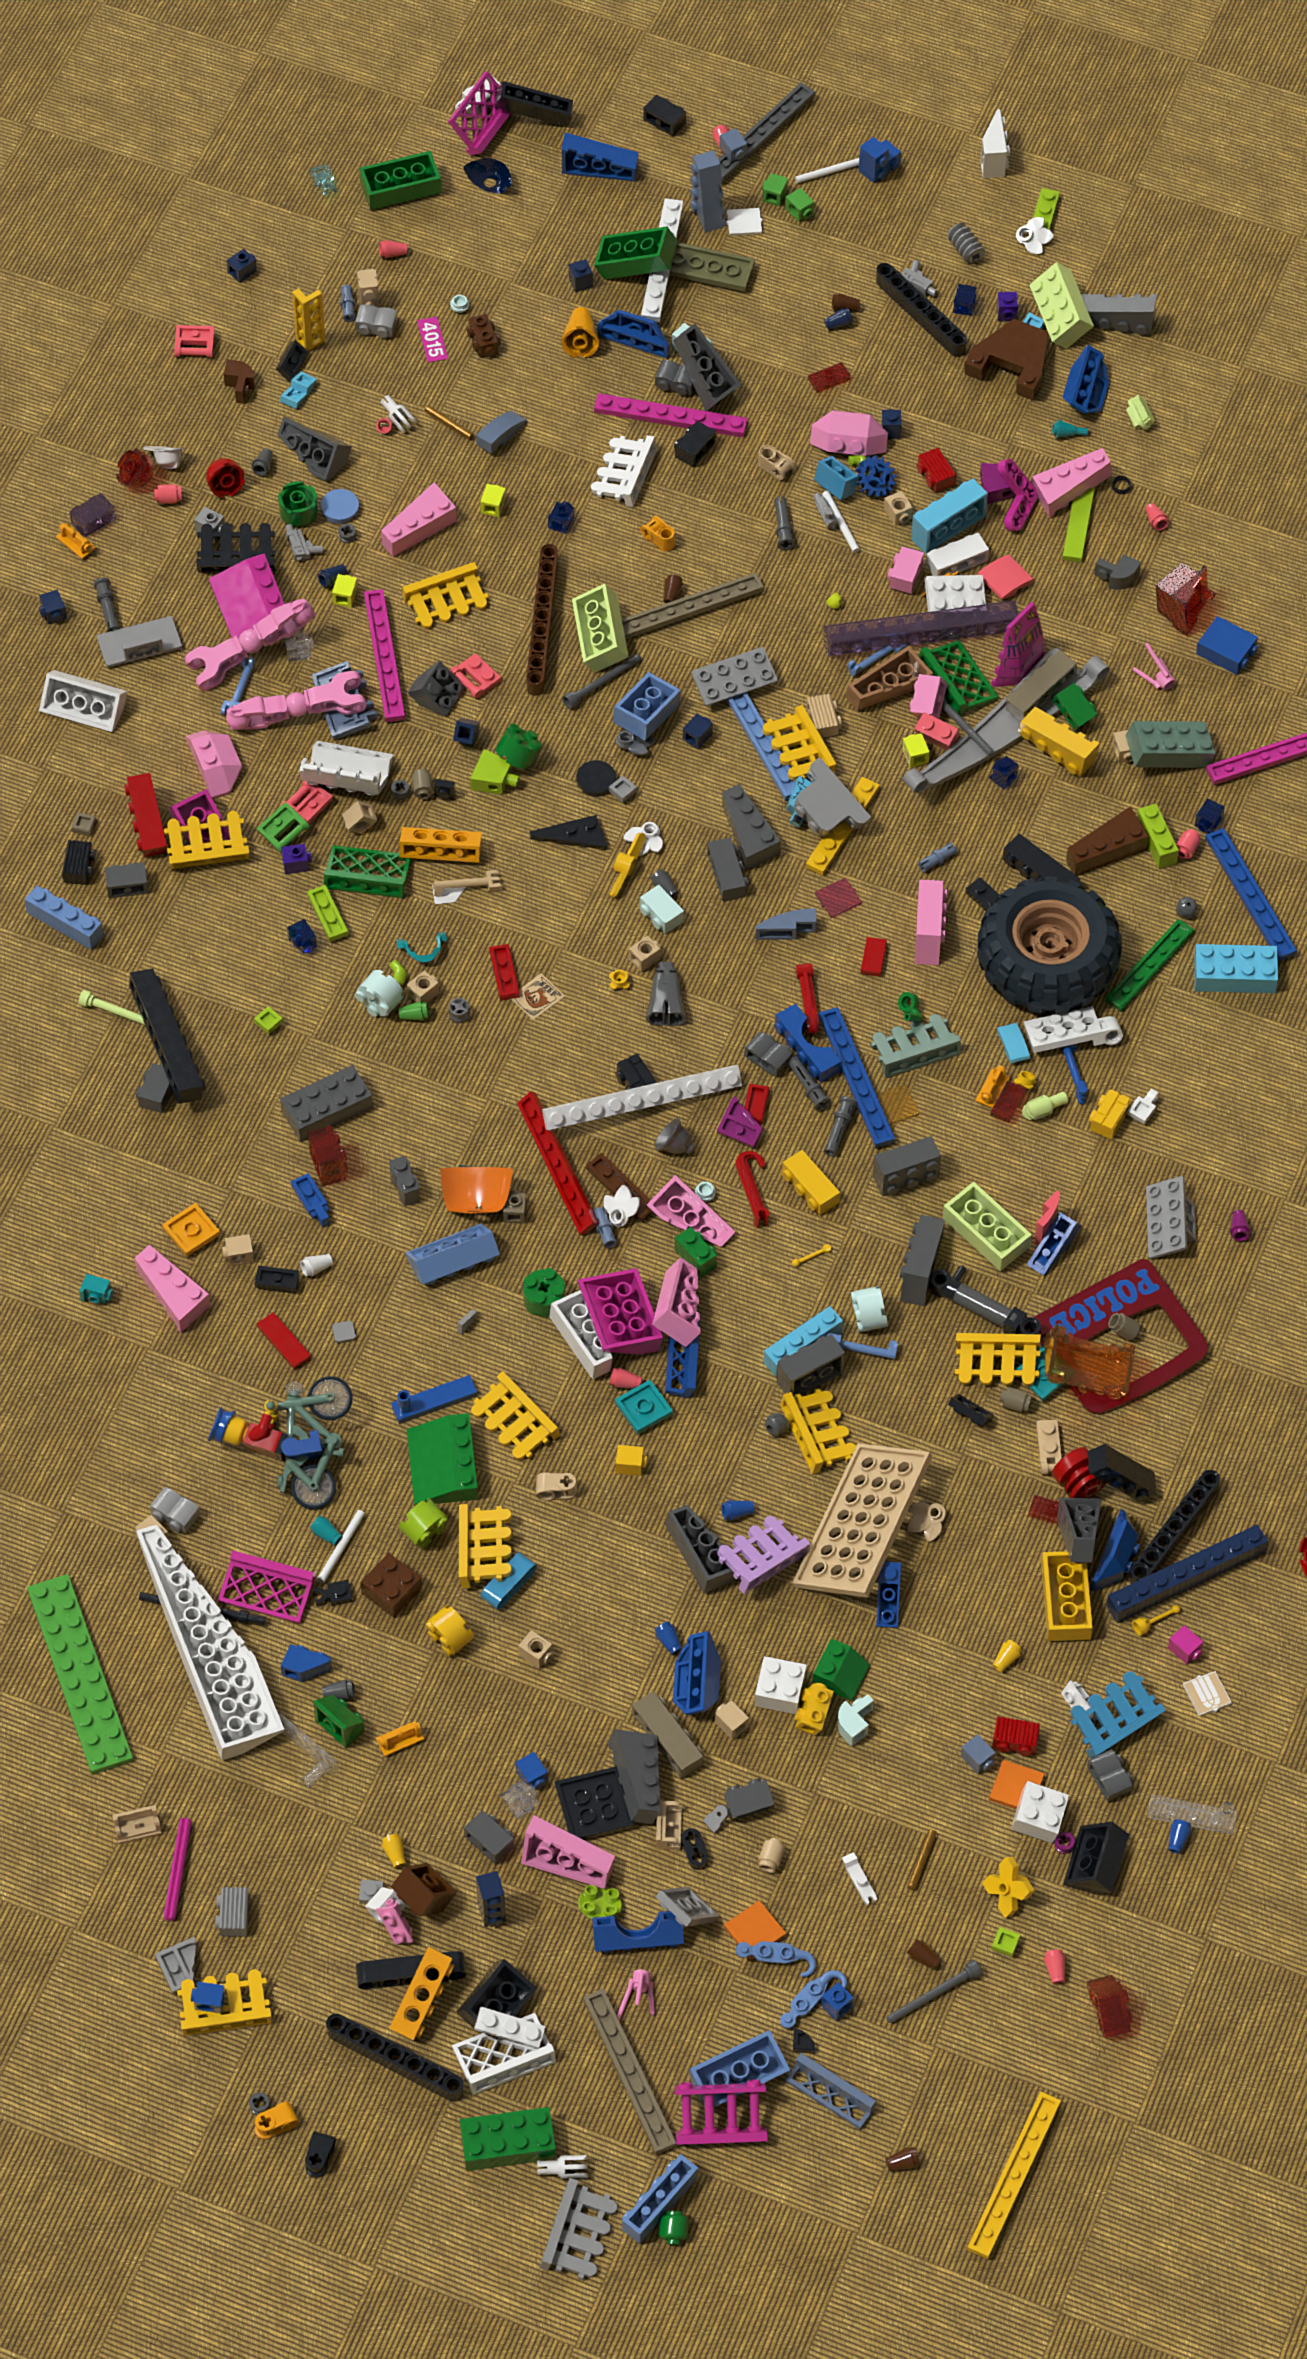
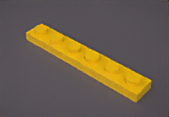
M861 777L851 794L866 810L878 792L880 784ZM843 822L828 835L823 836L806 862V868L823 876L854 828L850 827L847 822Z

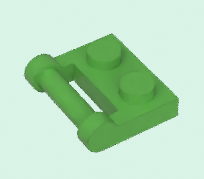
M285 802L257 827V830L282 854L281 847L290 844L304 830L307 831L310 825ZM297 822L299 825L279 842L277 838Z

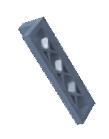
M800 2053L796 2058L795 2067L785 2079L786 2083L859 2130H861L875 2110L876 2100L803 2053ZM798 2071H801L807 2075L808 2082L798 2083L793 2078ZM823 2085L826 2087L827 2094H815L812 2086ZM831 2098H843L846 2106L835 2107L832 2105ZM860 2109L865 2114L860 2121H857L851 2117L850 2110Z

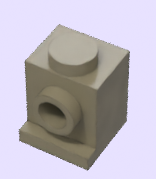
M511 1190L503 1209L504 1223L525 1222L526 1194H522L520 1190Z

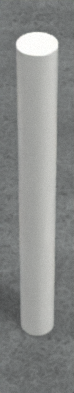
M859 158L795 176L796 183H802L859 166Z
M829 491L823 492L822 496L823 498L825 497L852 552H859L860 548Z
M358 1510L317 1578L320 1583H325L365 1516L363 1511Z

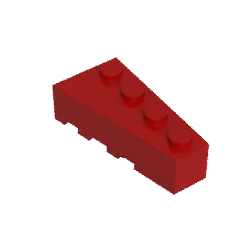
M145 773L127 777V784L124 785L126 796H129L131 802L128 803L130 815L133 814L135 821H132L134 833H138L139 839L136 840L138 851H142L143 857L167 853L166 840L151 774Z

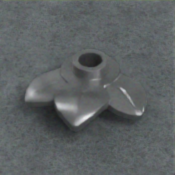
M627 730L620 732L616 738V745L619 748L627 749L635 755L648 754L647 748L655 742V737L653 736L643 740Z

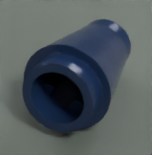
M841 308L824 319L827 330L849 326V323L853 322L848 308Z
M340 564L321 570L318 574L319 583L324 588L332 587L336 582L338 574H347L346 567Z

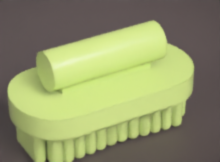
M1137 395L1128 400L1130 407L1126 411L1136 430L1141 427L1147 430L1155 422V419L1149 410L1146 400L1142 396Z

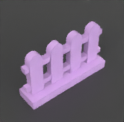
M768 1516L763 1523L766 1529L762 1530L759 1526H752L748 1532L750 1539L747 1540L744 1536L737 1535L733 1541L734 1549L727 1545H721L717 1552L720 1557L718 1561L721 1564L726 1563L734 1572L733 1577L736 1580L738 1578L742 1580L738 1589L743 1594H746L804 1557L810 1542L806 1538L798 1541L799 1538L796 1534L792 1536L784 1528V1522L781 1519L777 1520L773 1516ZM771 1534L780 1544L776 1545L768 1535ZM756 1543L765 1554L761 1555L753 1544ZM741 1553L749 1564L746 1565L737 1554Z

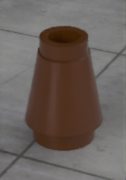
M841 293L833 294L832 309H836V312L841 308H848L849 311L859 310L860 299Z
M668 575L664 580L663 602L665 604L675 601L683 587V579L678 575Z
M916 1939L907 1951V1954L911 1956L910 1959L933 1970L941 1960L923 1940L921 1942Z
M908 2146L885 2158L889 2172L915 2168L916 2165L920 2164L915 2147L909 2148Z

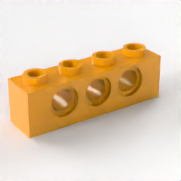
M402 827L400 837L401 858L480 862L482 832Z
M430 1947L427 1948L389 2027L390 2031L411 2041H414L415 2037L420 2039L425 2028L422 2025L425 2017L430 2018L435 2006L432 2005L434 1997H440L444 1989V1985L441 1983L445 1976H450L454 1965L451 1964V1957ZM429 1969H436L439 1972L437 1980L430 1981L427 1979L426 1973ZM420 1989H425L429 1992V1998L426 2001L417 1999L416 1993ZM414 2009L419 2012L420 2017L417 2021L411 2022L407 2019L406 2015L409 2010Z

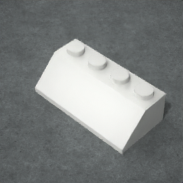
M53 670L46 675L39 711L113 732L124 710L128 691Z

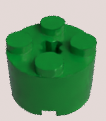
M300 481L286 484L278 495L279 514L282 520L287 525L292 524L293 527L313 523L318 513L315 489L311 485L307 486L304 482Z
M511 723L499 741L496 752L500 757L504 755L508 758L506 762L510 765L526 769L527 766L531 767L542 745L537 739V733L532 730L525 731L518 725Z
M552 1268L540 1269L530 1273L525 1277L523 1284V1301L527 1311L533 1315H540L542 1318H549L551 1303L565 1297L564 1281Z

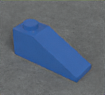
M1059 1212L1027 1265L1045 1276L1072 1243L1082 1225Z

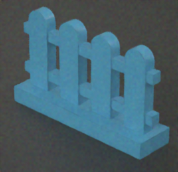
M1131 1671L1123 1675L1125 1685L1121 1688L1116 1683L1108 1684L1105 1688L1108 1696L1104 1699L1098 1694L1091 1695L1088 1698V1704L1091 1708L1086 1711L1080 1705L1072 1707L1070 1714L1073 1719L1070 1722L1072 1725L1077 1724L1085 1737L1082 1740L1084 1745L1087 1743L1090 1745V1748L1086 1750L1090 1758L1099 1755L1166 1711L1162 1703L1157 1705L1153 1703V1700L1156 1698L1153 1694L1149 1696L1141 1683L1144 1680L1141 1675L1137 1677ZM1127 1690H1129L1137 1703L1133 1707H1131L1123 1694ZM1110 1701L1119 1713V1716L1115 1719L1106 1706ZM1141 1709L1143 1713L1137 1716L1135 1712ZM1092 1713L1096 1715L1102 1725L1098 1730L1089 1718V1715ZM1123 1720L1126 1725L1120 1728L1118 1723ZM1106 1732L1108 1736L1102 1739L1101 1734Z

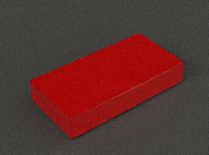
M866 938L860 974L881 976L887 939Z
M749 1083L744 1108L758 1124L762 1125L769 1087Z

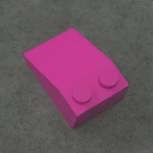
M207 789L171 806L169 809L173 819L179 821L180 827L187 826V820L191 816H196L200 824L207 823V817L212 813L218 815L219 821H224ZM221 827L223 841L230 840L228 828ZM208 829L201 830L203 843H210ZM183 832V836L190 845L189 832Z

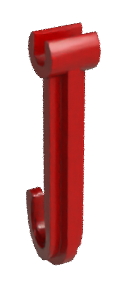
M812 963L796 965V978L800 981L804 1013L807 1017V1031L812 1033V1035H817V1032L820 1031L812 983L813 966Z
M745 1151L737 1156L735 1165L754 1216L753 1224L759 1228L760 1219L764 1221L765 1226L768 1225L769 1211L764 1208L747 1161L755 1159L760 1168H765V1162L757 1152Z

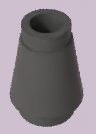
M262 449L252 462V471L258 476H264L270 471L273 455L270 449Z
M660 869L651 876L652 885L655 887L660 885L671 898L678 894L667 871Z
M346 1678L322 1687L323 1697L334 1695L338 1700H350V1698L355 1697L353 1680H347Z

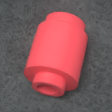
M176 484L158 485V489H154L155 501L159 500V504H175L177 501H182L181 486H176Z
M1188 829L1182 833L1176 844L1179 850V858L1190 859L1200 844L1201 838L1197 831Z

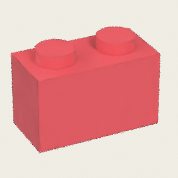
M925 712L914 728L916 734L922 733L924 740L946 751L957 743L961 737L958 728Z

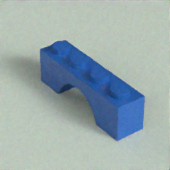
M796 1003L775 1015L774 1027L777 1033L785 1037L789 1048L794 1049L801 1063H805L808 1066L812 1077L817 1078L822 1083L841 1072L842 1061L831 1047H816L804 1039L802 1034L807 1029V1017Z
M671 1911L658 1912L654 1922L640 1930H631L623 1927L618 1923L615 1916L592 1918L595 1952L608 1953L619 1949L630 1951L641 1947L652 1949L656 1946L664 1945L675 1947L679 1944H684L683 1925L676 1921V1916Z

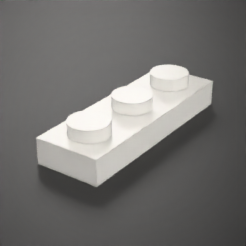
M480 2007L474 2030L536 2049L540 2047L545 2029L543 2025L484 2007Z

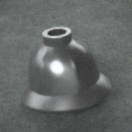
M675 1118L666 1125L655 1142V1150H666L674 1154H681L683 1152L689 1154L694 1146L689 1132L681 1125L680 1118Z

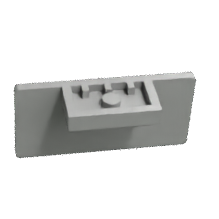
M172 616L97 635L106 667L182 648Z
M764 647L730 657L691 672L705 706L776 683L778 680Z
M1179 1176L1147 1186L1148 1257L1154 1259L1186 1250L1187 1241L1196 1240L1195 1204L1185 1195V1178Z

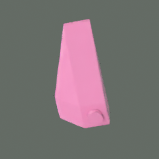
M676 1175L647 1204L662 1220L683 1230L692 1227L696 1232L699 1231L705 1240L720 1247L735 1233L725 1221Z

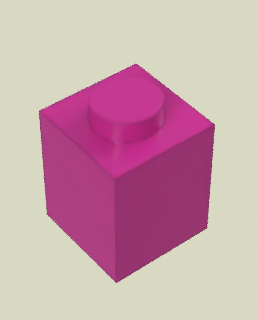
M1184 1625L1169 1639L1168 1649L1187 1665L1190 1661H1196L1201 1656L1203 1641Z

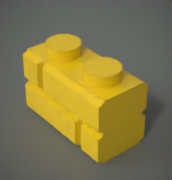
M1110 1089L1106 1095L1103 1094L1098 1102V1110H1093L1089 1117L1091 1131L1102 1134V1136L1108 1139L1114 1137L1127 1115L1128 1109L1131 1107V1099L1123 1094L1120 1095L1118 1092Z

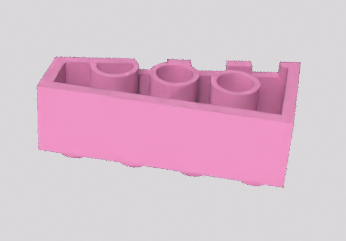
M148 1245L135 1257L136 1271L155 1294L158 1302L165 1308L168 1316L177 1325L180 1333L210 1307L209 1294L152 1246Z
M680 1257L665 1272L652 1325L686 1347L701 1333L697 1323L700 1320V1313L697 1312L699 1297L696 1295L698 1275L697 1268Z

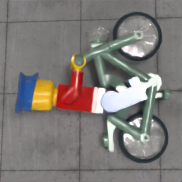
M334 1376L323 1377L311 1386L308 1397L300 1398L306 1392V1388L302 1387L303 1384L291 1381L290 1384L285 1385L286 1395H288L287 1400L278 1403L267 1400L264 1404L266 1412L262 1414L258 1425L250 1423L247 1426L248 1424L245 1419L235 1416V1410L228 1412L220 1407L208 1437L209 1442L212 1440H216L219 1443L225 1441L233 1445H240L243 1442L244 1447L280 1461L285 1459L284 1473L278 1476L277 1487L281 1488L280 1493H285L287 1479L293 1473L295 1476L291 1483V1491L299 1505L307 1509H319L331 1502L336 1492V1482L327 1466L332 1456H337L339 1460H344V1449L339 1448L342 1442L341 1437L337 1433H330L305 1407H310L317 1417L324 1420H336L343 1417L351 1408L353 1400L352 1391L344 1380ZM282 1410L287 1411V1434L273 1430L275 1426L273 1423L279 1419V1412ZM295 1411L315 1429V1431L309 1432L310 1438L300 1427L295 1425ZM294 1436H297L300 1440L297 1441V1440H296L295 1438H293V1437H294ZM320 1459L318 1465L300 1468L307 1460Z

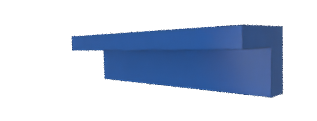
M699 1335L689 1345L683 1346L684 1351L680 1354L674 1348V1344L677 1341L669 1336L665 1393L689 1398L696 1388ZM676 1360L683 1366V1370L677 1372L673 1367V1362ZM676 1378L681 1384V1390L671 1388V1381Z

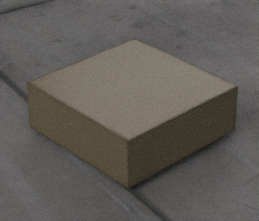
M77 812L71 832L91 836L97 821L96 816Z

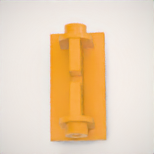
M68 523L60 525L61 533L56 538L81 559L96 549L90 541Z
M999 1065L995 1069H991L975 1100L976 1102L993 1109L995 1108L1011 1077L1006 1074L1003 1066Z
M414 1721L377 1737L376 1741L385 1757L424 1740V1737L420 1731V1724Z

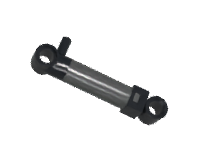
M959 1266L953 1277L950 1276L948 1271L943 1269L935 1270L931 1274V1292L935 1296L945 1297L1002 1327L1003 1332L1006 1334L1041 1335V1324L1038 1319L1027 1317V1313L1016 1307L1011 1309L960 1282L967 1271L965 1266ZM1032 1329L1034 1332L1029 1333L1027 1330Z

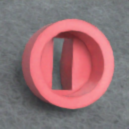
M385 417L379 419L376 424L377 430L380 433H388L392 429L391 420ZM380 423H387L389 427L380 426Z

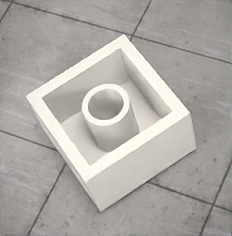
M764 1656L755 1693V1706L796 1714L805 1683L807 1665Z
M1027 1781L1020 1795L1011 1830L1053 1843L1059 1833L1069 1795Z

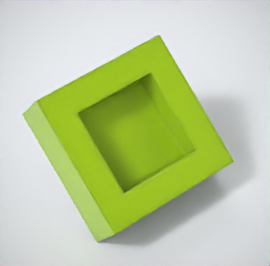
M268 1006L254 1018V1023L269 1035L283 1023V1018Z
M999 1927L991 1950L1013 1957L1020 1934Z

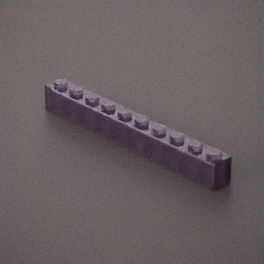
M1014 600L824 626L823 641L827 656H839L842 654L879 650L885 647L897 648L904 644L909 646L1005 633L1007 626L1019 613Z

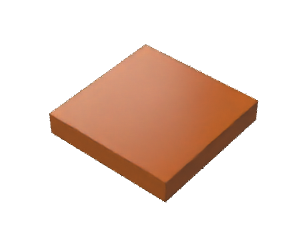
M1003 1760L989 1801L1017 1809L1020 1795L1026 1782L1029 1781L1041 1785L1045 1773Z
M760 1900L724 1924L725 1930L737 1944L746 1942L750 1946H755L762 1941L778 1942L786 1937V1932ZM749 1955V1956H748V1958L750 1959V1961L755 1958V1957L752 1956V1955Z

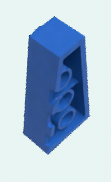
M564 133L562 174L636 182L639 152Z

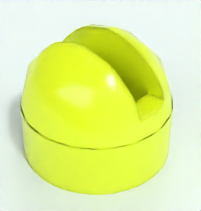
M835 592L825 603L832 609H838L843 602L841 596Z

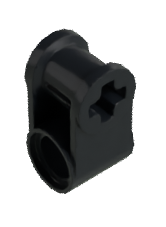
M317 2131L313 2132L305 2157L306 2172L310 2177L319 2178L324 2175L335 2148V2136Z

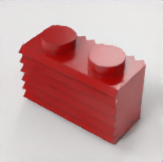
M939 447L919 454L918 463L916 464L917 470L925 476L929 488L932 487L936 493L956 485L957 474Z
M998 1716L992 1748H996L1004 1753L1009 1752V1750L1016 1751L1022 1756L1035 1755L1040 1723Z

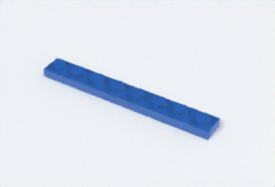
M1222 828L1206 834L1205 840L1269 946H1277L1278 962L1295 956L1297 954L1295 946L1225 829Z
M836 1007L819 1012V1019L831 1047L842 1061L841 1070L854 1100L857 1101V1107L874 1147L879 1148L895 1143L894 1135L839 1008Z

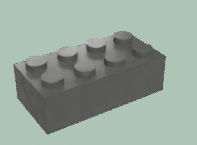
M353 1065L280 1098L281 1112L300 1142L373 1108L372 1094Z

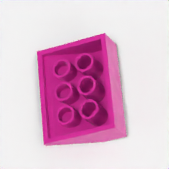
M265 553L245 559L209 578L231 638L237 636L239 639L243 631L254 629L253 625H256L260 620L271 614L273 609L284 605Z
M637 1268L578 1279L579 1288L603 1352L641 1355L659 1351L663 1336L661 1331L652 1325L655 1315Z

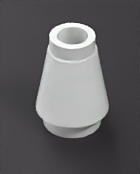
M330 1254L309 1256L300 1261L303 1274L311 1277L333 1265Z

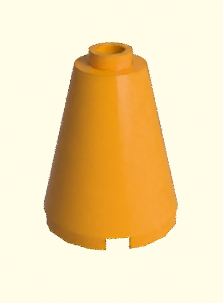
M578 307L573 310L561 338L563 350L572 357H589L597 351L599 346V337L590 311L584 307Z

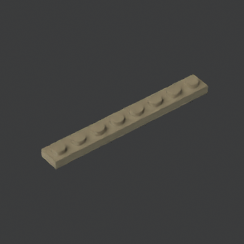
M755 572L623 618L622 624L625 640L764 591V586Z
M604 1988L584 1996L583 2001L655 2155L676 2147V2141Z

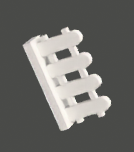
M647 435L645 442L644 439H639L638 441L626 440L625 436L611 439L609 444L614 453L609 452L603 456L604 463L608 467H601L597 470L598 478L602 479V482L592 483V492L599 498H602L603 495L615 497V500L619 501L621 498H624L626 506L634 507L657 451L654 436ZM621 452H627V453H633V454H632V456H630V455H624V454H620V453H621ZM615 466L625 467V468H627V469H626V470L614 469V467H615ZM608 481H615L621 483L620 485L608 483Z

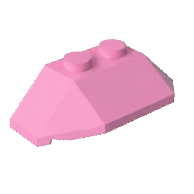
M832 410L812 424L810 444L827 452L867 456L886 452L888 432L870 414Z
M204 730L186 736L187 743L211 798L214 799L230 794L242 769V765L229 735Z

